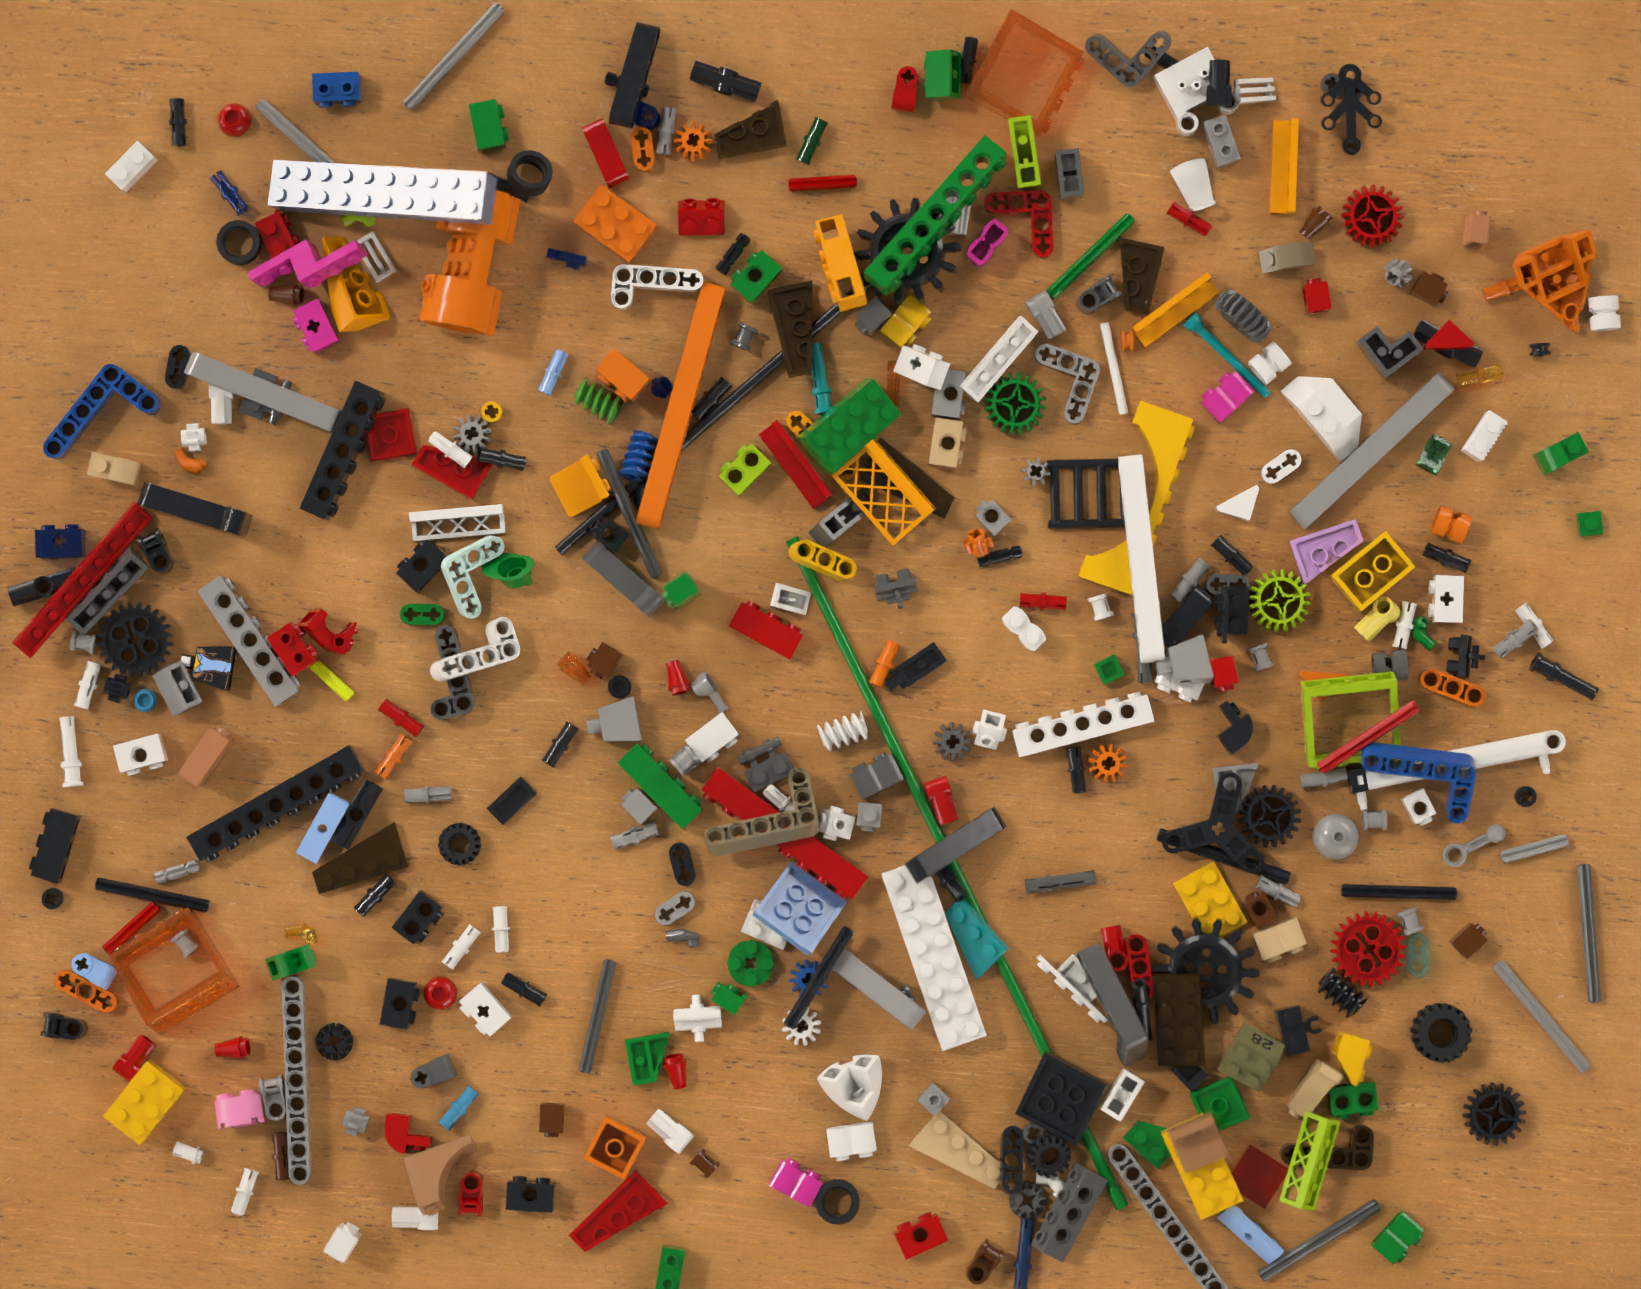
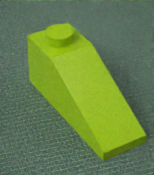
M1031 115L1008 118L1018 188L1040 186L1042 183Z

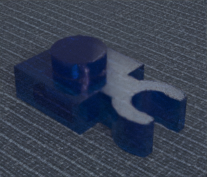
M548 248L546 255L548 259L566 263L567 268L578 271L580 267L586 268L588 261L585 256Z

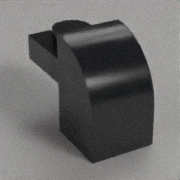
M1224 701L1218 707L1231 726L1219 733L1217 738L1227 752L1232 755L1250 740L1253 732V723L1249 714L1242 718L1238 716L1241 712L1234 702Z

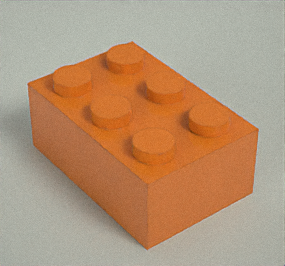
M601 184L573 221L574 225L629 265L633 263L658 229L654 222Z

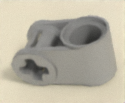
M687 745L682 747L669 760L683 776L689 774L701 763V760Z
M281 1074L278 1075V1078L268 1080L259 1079V1089L266 1116L273 1121L284 1119L286 1117V1090L283 1075ZM277 1085L276 1088L268 1089L269 1086ZM275 1103L280 1104L282 1107V1114L278 1117L274 1116L271 1112V1107Z

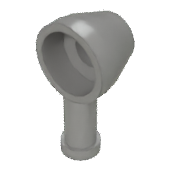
M706 671L701 673L691 684L694 693L698 697L710 696L718 709V713L729 708L717 692L714 681Z

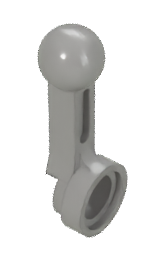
M1493 824L1488 828L1487 833L1465 844H1449L1443 851L1444 861L1451 867L1461 866L1466 860V855L1491 841L1494 843L1501 842L1505 837V829L1499 824ZM1453 848L1459 849L1461 851V858L1458 861L1449 860V850Z

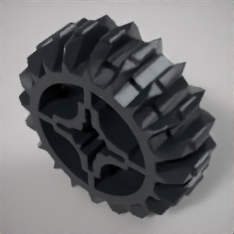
M1263 785V793L1261 794L1257 788H1254L1253 791L1256 796L1253 797L1248 793L1246 797L1250 802H1241L1246 807V811L1239 810L1238 814L1245 815V819H1239L1238 823H1246L1247 825L1241 831L1246 832L1250 830L1246 838L1250 840L1256 836L1254 840L1255 845H1258L1262 839L1263 847L1265 848L1268 847L1269 841H1271L1272 847H1277V839H1279L1282 845L1286 844L1285 835L1289 839L1293 838V835L1289 833L1290 829L1295 832L1298 831V828L1293 826V822H1301V819L1294 818V814L1301 813L1300 809L1293 810V806H1296L1298 801L1295 800L1290 803L1288 800L1293 795L1288 793L1284 797V788H1281L1276 793V785L1271 786L1270 792H1268L1267 786ZM1275 797L1283 802L1284 805L1273 809L1266 803L1264 798ZM1258 802L1261 814L1254 821H1251V811ZM1266 810L1278 812L1275 814V817H1272L1274 818L1273 823L1270 820L1259 822L1264 819ZM1288 811L1287 824L1281 831L1278 819L1284 812ZM1267 824L1275 835H1262L1255 828Z
M1490 1082L1489 1090L1485 1084H1481V1093L1477 1089H1473L1476 1097L1467 1096V1099L1472 1102L1471 1105L1463 1104V1108L1468 1109L1469 1113L1462 1114L1463 1118H1470L1469 1121L1464 1123V1126H1473L1469 1130V1134L1474 1135L1478 1132L1475 1138L1477 1141L1482 1140L1485 1136L1484 1144L1489 1145L1492 1138L1495 1146H1498L1499 1138H1501L1504 1144L1508 1143L1507 1135L1511 1139H1515L1516 1136L1512 1131H1522L1517 1126V1123L1525 1124V1120L1519 1118V1115H1525L1526 1111L1518 1109L1524 1105V1102H1515L1520 1095L1514 1093L1510 1096L1513 1088L1508 1087L1504 1091L1503 1083H1499L1496 1089L1495 1083ZM1495 1095L1489 1106H1478L1484 1098ZM1502 1096L1510 1103L1512 1115L1504 1113L1502 1110ZM1493 1108H1496V1111L1505 1117L1498 1116V1118L1495 1117V1120H1492V1116L1483 1111L1490 1112V1110L1494 1111ZM1476 1113L1486 1117V1132L1479 1126ZM1499 1122H1510L1502 1131L1493 1133Z

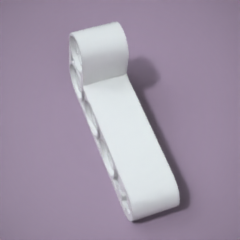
M622 264L617 266L613 272L611 300L615 308L623 311L629 309L633 303L634 288L694 293L701 290L704 279L702 274L694 269ZM622 270L630 273V278L626 282H621L617 278L618 273ZM644 272L653 274V280L650 283L646 284L641 281L640 278ZM671 273L677 277L673 285L664 283V277L667 274ZM680 274H684L683 278L690 280L694 275L700 282L695 283V287H691L690 282L683 281L684 286H680ZM620 293L628 295V302L624 305L616 303V297Z
M500 617L490 621L485 629L489 645L436 661L430 669L432 678L439 682L446 681L517 658L520 654V645L511 620L506 617ZM497 624L502 627V634L497 631ZM504 646L509 649V656L505 655L503 651ZM483 652L488 655V662L484 661ZM463 658L468 662L467 669L462 665ZM451 666L452 670L442 671V668Z

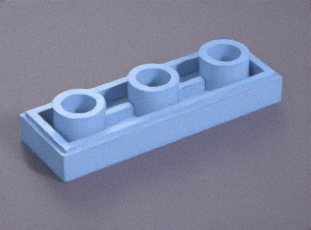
M329 792L296 853L317 864L350 803ZM323 824L327 829L322 830L319 825Z
M1233 1205L1224 1209L1218 1215L1217 1219L1267 1264L1272 1263L1283 1253L1284 1250L1278 1245L1277 1241L1264 1233L1260 1226L1244 1215L1240 1208Z

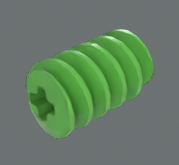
M586 377L574 395L576 397L575 405L578 406L584 402L583 409L586 411L592 407V415L600 411L599 419L602 420L608 416L607 424L610 425L618 417L625 402L619 405V396L611 400L612 392L604 396V387L596 391V382L588 386V378Z

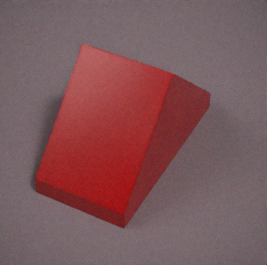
M1448 320L1424 345V350L1471 349L1473 341L1454 323Z

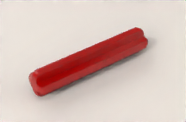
M856 175L792 178L788 180V187L791 192L855 188L857 186Z
M155 902L147 905L103 945L104 951L109 955L116 952L160 912L159 906Z

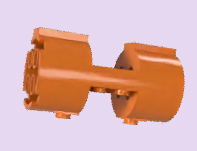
M496 190L491 225L435 221L437 230L450 234L452 237L447 243L448 257L442 267L443 275L426 274V278L423 279L421 289L423 291L422 297L424 298L419 318L420 322L465 333L494 336L503 290H499L486 283L494 243L512 245L521 199Z

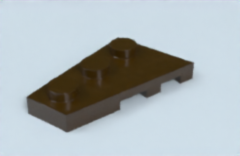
M778 100L771 103L767 108L756 111L752 116L743 121H738L714 134L718 159L786 147Z
M1119 237L1125 310L1148 316L1165 248Z

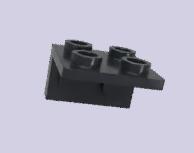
M1221 586V594H1216V608H1218L1219 616H1215V630H1217V637L1221 638L1222 644H1227V634H1247L1249 587Z

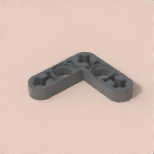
M1157 31L1146 41L1132 59H1129L1102 34H1094L1088 38L1085 48L1089 55L1123 85L1134 87L1170 48L1172 40L1167 32ZM1162 37L1165 47L1161 45L1156 51L1152 50L1151 48L1155 46L1157 39ZM1098 40L1100 41V48L1095 50L1093 49V42ZM1108 48L1110 51L1102 57L1101 54ZM1142 53L1150 55V65L1141 63L1140 55ZM1109 55L1118 56L1120 60L1118 66L1115 67L1109 64ZM1124 64L1127 65L1121 73L1118 72V70L1122 68ZM1133 71L1135 79L1128 80V73Z

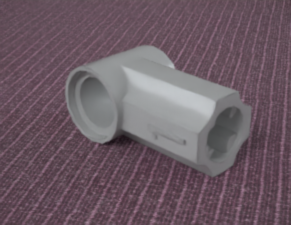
M1045 290L1025 301L1029 312L1035 320L1037 319L1048 340L1066 330L1054 309V303Z

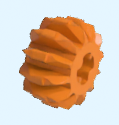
M695 121L691 123L692 129H689L687 124H683L685 132L676 131V134L681 137L674 139V144H681L676 148V152L684 151L683 159H686L691 154L692 162H695L696 154L703 160L704 154L702 151L706 153L711 152V149L705 146L713 144L712 139H705L711 135V131L703 132L704 124H701L696 129ZM694 136V139L696 137L699 138L697 141L698 145L695 147L692 144L691 146L688 145L690 142L689 138Z
M1103 744L1099 745L1101 754L1093 750L1092 754L1097 759H1088V762L1096 763V766L1090 767L1089 771L1098 770L1094 776L1095 779L1104 774L1103 783H1107L1108 775H1110L1112 782H1116L1114 773H1117L1120 777L1124 776L1119 767L1124 769L1128 767L1127 764H1120V761L1127 759V756H1117L1122 750L1120 747L1113 753V744L1108 745V752H1106ZM1111 757L1110 761H1114V766L1105 770V765L1102 766V760Z

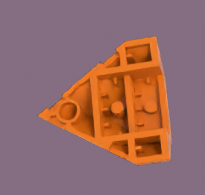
M1591 230L1558 236L1520 253L1512 264L1519 287L1574 333L1578 334L1580 325L1577 323L1580 311L1584 309L1591 274H1589L1591 262L1595 260L1597 252Z

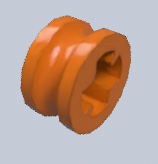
M1130 330L1129 333L1121 331V351H1125V349L1133 351V330Z

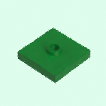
M1230 1076L1189 1092L1197 1113L1203 1112L1205 1114L1211 1112L1218 1131L1251 1118L1235 1079Z

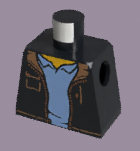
M197 647L195 656L182 654L181 661L185 668L193 670V680L222 690H231L237 653L235 647Z

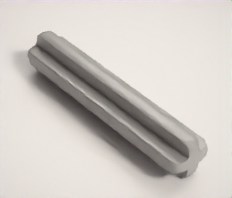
M1565 834L1510 848L1501 851L1500 857L1503 863H1508L1563 848L1569 845L1568 838Z

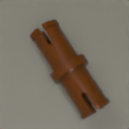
M287 1132L272 1133L274 1146L272 1160H275L276 1180H289Z

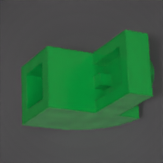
M1576 432L1533 454L1543 475H1546L1589 453L1580 433Z
M309 944L265 959L272 981L316 966L315 955L312 949H310Z

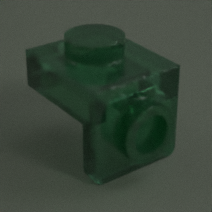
M1432 434L1424 445L1415 466L1436 476L1453 444L1441 436Z

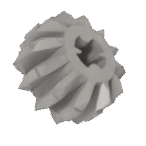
M469 414L466 417L467 423L461 418L458 420L462 425L461 428L453 427V430L460 432V434L454 435L453 439H462L457 446L461 448L466 444L465 452L469 453L472 446L474 454H478V445L484 449L487 448L482 443L483 440L491 442L492 439L485 436V434L492 433V429H483L487 426L488 421L484 420L479 424L481 418L479 415H476L474 422H472V417ZM473 428H476L475 432L478 434V437L468 440L470 437L466 435L467 431H472Z

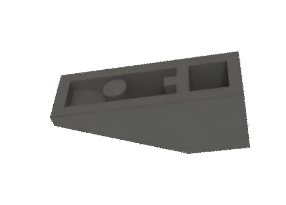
M862 487L857 491V497L861 501L870 502L871 492L868 488ZM873 496V502H879L875 498V496ZM850 497L816 524L808 533L818 545L827 548L866 514ZM864 504L869 510L870 504Z

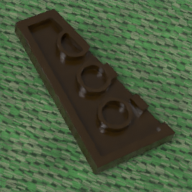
M880 438L879 444L936 507L932 514L945 519L954 497ZM870 458L866 468L872 469V458ZM875 464V469H881L877 464ZM864 471L860 480L871 485L872 472ZM875 472L874 485L887 486L888 476L884 472ZM891 481V486L896 487V485ZM890 489V494L903 500V493L900 490Z

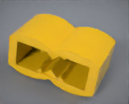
M909 294L880 331L901 349L903 345L910 347L917 338L914 335L919 328L924 329L932 320L929 317L931 311Z

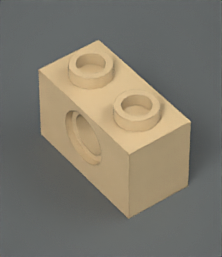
M935 418L928 465L956 469L957 464L962 463L963 451L959 450L960 441L965 442L967 428L962 427V421ZM944 438L953 439L955 444L953 449L945 450L942 447L941 441Z

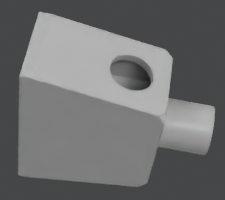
M1203 635L1168 648L1166 652L1167 660L1155 663L1158 676L1171 674L1173 684L1176 685L1211 683L1214 677Z
M629 697L599 708V718L586 721L588 734L602 732L603 741L642 740L635 697Z

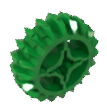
M1008 373V381H1005L1004 377L1000 376L999 381L1001 384L998 385L995 382L992 386L995 388V391L988 390L987 394L991 395L992 398H984V402L991 403V406L985 407L984 411H992V414L987 416V419H996L992 425L994 428L999 423L1003 425L1000 432L1004 433L1006 427L1010 428L1009 435H1013L1014 428H1017L1018 434L1022 435V427L1025 426L1026 430L1030 432L1032 429L1029 423L1036 427L1039 425L1038 421L1034 419L1035 417L1043 419L1044 415L1039 413L1038 410H1046V406L1040 405L1039 402L1045 401L1046 396L1038 397L1043 388L1040 387L1037 390L1033 388L1038 383L1036 380L1031 385L1027 383L1030 379L1029 375H1026L1024 381L1020 380L1021 373H1017L1016 379H1013L1012 374ZM1014 385L1011 397L996 398L1002 389ZM1021 386L1031 393L1034 403L1022 399L1020 394ZM1017 392V401L1022 406L1021 408L1017 407L1018 410H1015L1013 415V407L1008 402L1009 400L1013 401ZM996 405L1009 410V421H1006L999 415ZM1033 410L1032 415L1028 419L1016 423L1019 411Z

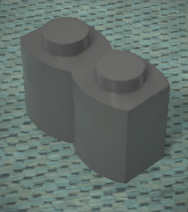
M884 752L873 758L874 763L868 766L862 763L852 768L854 773L850 774V777L862 800L904 779L892 754L887 756Z

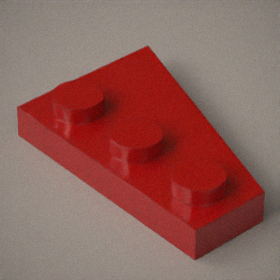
M423 445L411 466L466 498L473 500L493 464L477 462V457L472 455L473 457L470 462L463 468L448 456L444 457L445 453L438 448Z

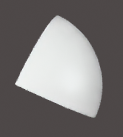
M856 1055L852 1057L853 1061L843 1065L836 1062L829 1066L817 1077V1080L824 1092L838 1106L848 1113L867 1121L874 1111L879 1098L882 1083V1067L880 1058L877 1055Z

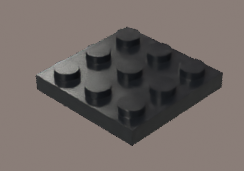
M1046 1051L1015 1114L1078 1146L1108 1083Z

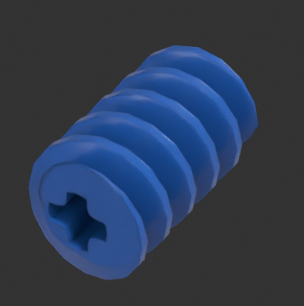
M634 430V434L630 436L631 443L627 446L628 451L625 453V460L622 462L623 468L620 469L619 474L629 481L640 483L642 482L641 477L648 478L649 474L644 469H650L651 465L646 461H653L654 456L649 454V452H655L656 447L652 446V444H657L659 439L650 433Z

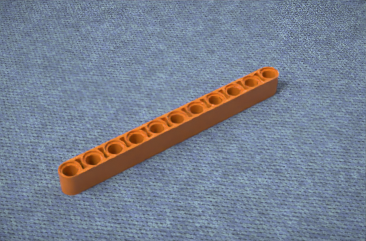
M703 282L636 524L658 530L661 526L691 419V411L695 405L724 301L726 287Z

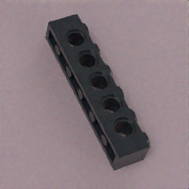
M355 380L299 509L328 521L336 515L339 507L337 505L338 499L347 490L348 484L346 481L349 474L353 475L357 467L355 460L358 454H362L366 447L367 441H365L367 432H371L375 426L376 420L374 416L377 410L381 411L385 403V398H383L385 393ZM362 403H366L368 406V411L364 415L358 413V407ZM356 424L359 429L358 433L351 437L349 435V428L351 425ZM347 445L349 454L347 457L342 458L339 450L342 446ZM333 467H338L340 470V475L336 479H332L330 476V471ZM328 488L331 494L329 499L324 501L321 498V492L323 489Z

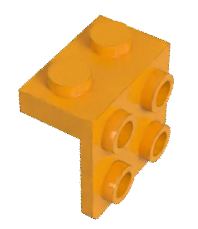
M588 454L581 457L580 461L551 475L549 478L567 515L570 517H574L610 498L608 492L612 489L606 477L600 478L597 471L601 470L596 458L590 459Z

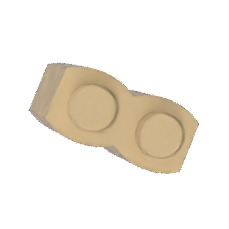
M1297 917L1252 933L1262 960L1267 959L1269 963L1281 959V954L1289 951L1290 954L1304 950L1302 946L1307 944Z

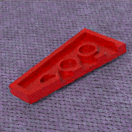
M635 1170L568 1236L586 1252L633 1223L650 1215L657 1209L667 1205L668 1202Z

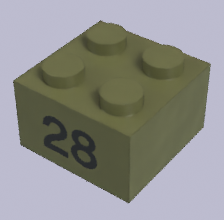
M1243 1023L1223 1053L1217 1070L1259 1092L1278 1064L1285 1045Z

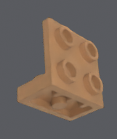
M1211 1112L1167 1129L1186 1173L1228 1156Z

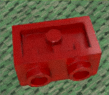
M278 209L273 214L255 222L271 259L300 243L297 235H291L288 226H291L286 213L281 214Z

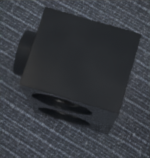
M420 890L391 928L413 945L417 941L422 943L430 933L427 931L430 924L434 923L436 925L444 913L441 910L444 906L423 890ZM423 903L431 904L433 912L430 916H425L421 913L420 908ZM410 921L416 922L419 927L418 932L414 935L408 933L406 929Z

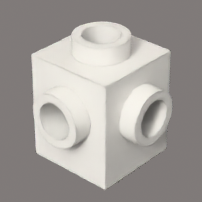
M983 709L980 721L975 720L972 731V734L976 735L974 744L997 750L999 741L1004 742L1007 729L1003 728L1006 715Z
M831 806L830 810L821 808L818 814L819 832L824 833L823 838L836 841L837 837L850 840L856 817L843 814L844 809L834 806Z

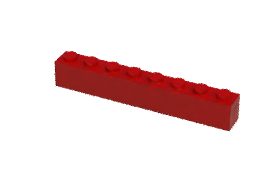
M719 767L716 768L701 789L705 792L703 794L705 799L712 804L716 801L724 806L721 810L731 818L736 815L743 821L780 813ZM785 825V826H782L781 828H788L789 826H788V825ZM813 836L776 844L780 847L778 852L788 859L793 856L799 861L797 866L807 873L811 869L817 874L815 879L826 887L829 883L837 888L835 893L844 900L847 897L853 899L868 878L866 874Z

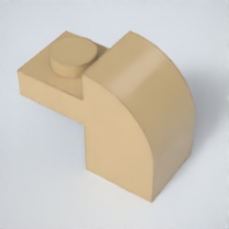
M92 452L87 475L137 486L141 463Z

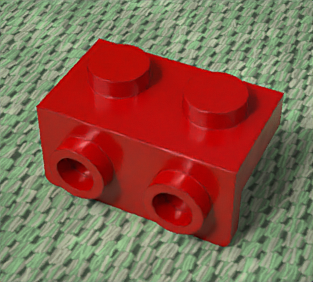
M686 198L683 201H678L679 236L725 235L724 200H719L718 198H708L706 200Z

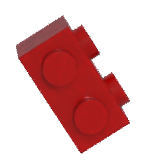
M289 622L268 636L267 640L292 677H295L319 660L316 656L319 653L312 643L307 644L303 638L306 634L300 625Z

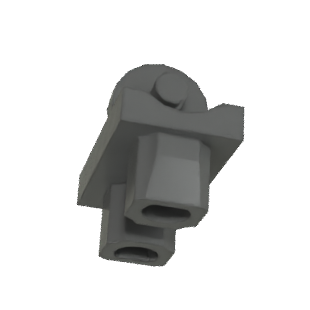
M908 568L897 572L899 581L890 583L888 574L876 576V586L874 588L877 601L887 599L888 604L897 603L898 609L903 608L902 601L910 600L909 594L918 592L916 579L912 577Z

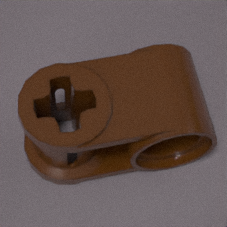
M985 1239L966 1268L967 1279L975 1285L984 1283L993 1269L1002 1260L1005 1251H999L989 1244V1240ZM986 1251L994 1255V1257L987 1254ZM975 1267H980L983 1271L982 1277L978 1280H974L970 1276L971 1270Z

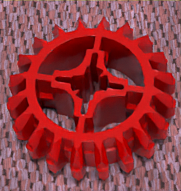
M1371 185L1370 192H1368L1366 186H1362V194L1357 189L1354 190L1353 195L1355 198L1352 196L1346 198L1351 205L1343 204L1342 206L1344 210L1348 211V213L1341 214V218L1348 219V221L1342 223V227L1350 226L1351 229L1346 232V235L1348 236L1353 232L1355 234L1352 238L1353 242L1361 238L1360 246H1364L1368 240L1370 248L1374 247L1375 241L1381 247L1383 246L1382 238L1387 243H1390L1392 239L1389 234L1395 237L1398 235L1394 227L1401 229L1403 226L1400 222H1397V220L1404 218L1403 214H1397L1398 211L1403 209V206L1395 207L1394 204L1399 201V198L1395 197L1391 200L1389 198L1393 193L1391 190L1384 195L1385 187L1383 186L1379 188L1378 192H1376L1375 185ZM1371 198L1382 201L1388 208H1377L1374 202L1371 201ZM1361 200H1364V214L1354 218L1356 205ZM1369 210L1372 212V214H1380L1375 219L1376 222H1373L1372 218L1364 219L1366 216L1370 214ZM1390 215V224L1387 230L1381 233L1380 220ZM1357 224L1368 225L1374 235L1363 232Z

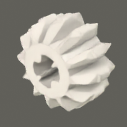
M809 1007L799 1021L800 1023L801 1020H805V1025H808V1029H803L802 1032L797 1031L798 1027H795V1029L789 1027L782 1028L783 1032L791 1030V1033L786 1037L787 1040H790L793 1036L796 1037L794 1045H798L799 1038H802L803 1045L806 1046V1037H809L814 1042L816 1038L811 1033L820 1034L821 1032L820 1029L813 1027L814 1025L821 1024V1020L812 1021L817 1013L813 1012L810 1016L807 1015Z

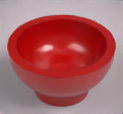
M237 103L224 106L218 115V125L221 131L231 137L245 134L251 125V115L247 108Z
M442 976L434 977L425 985L424 999L431 1008L445 1010L456 1001L457 988L449 978Z

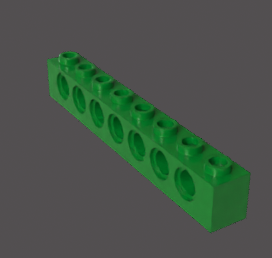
M984 135L864 271L865 280L885 296L890 291H896L901 284L903 276L912 273L918 259L927 256L933 242L942 239L948 225L951 222L953 224L957 222L963 208L966 205L969 207L975 201L978 191L981 188L984 190L990 184L993 174L996 171L999 173L1007 163L1006 151ZM984 162L988 164V167L979 169L977 164ZM969 179L973 181V184L964 186L962 181ZM951 196L958 198V201L955 203H949L946 200ZM936 213L943 215V218L940 220H934L931 217ZM921 230L928 232V235L925 237H918L916 234ZM904 248H911L913 252L906 255L901 252ZM896 265L898 269L890 272L886 270V267Z

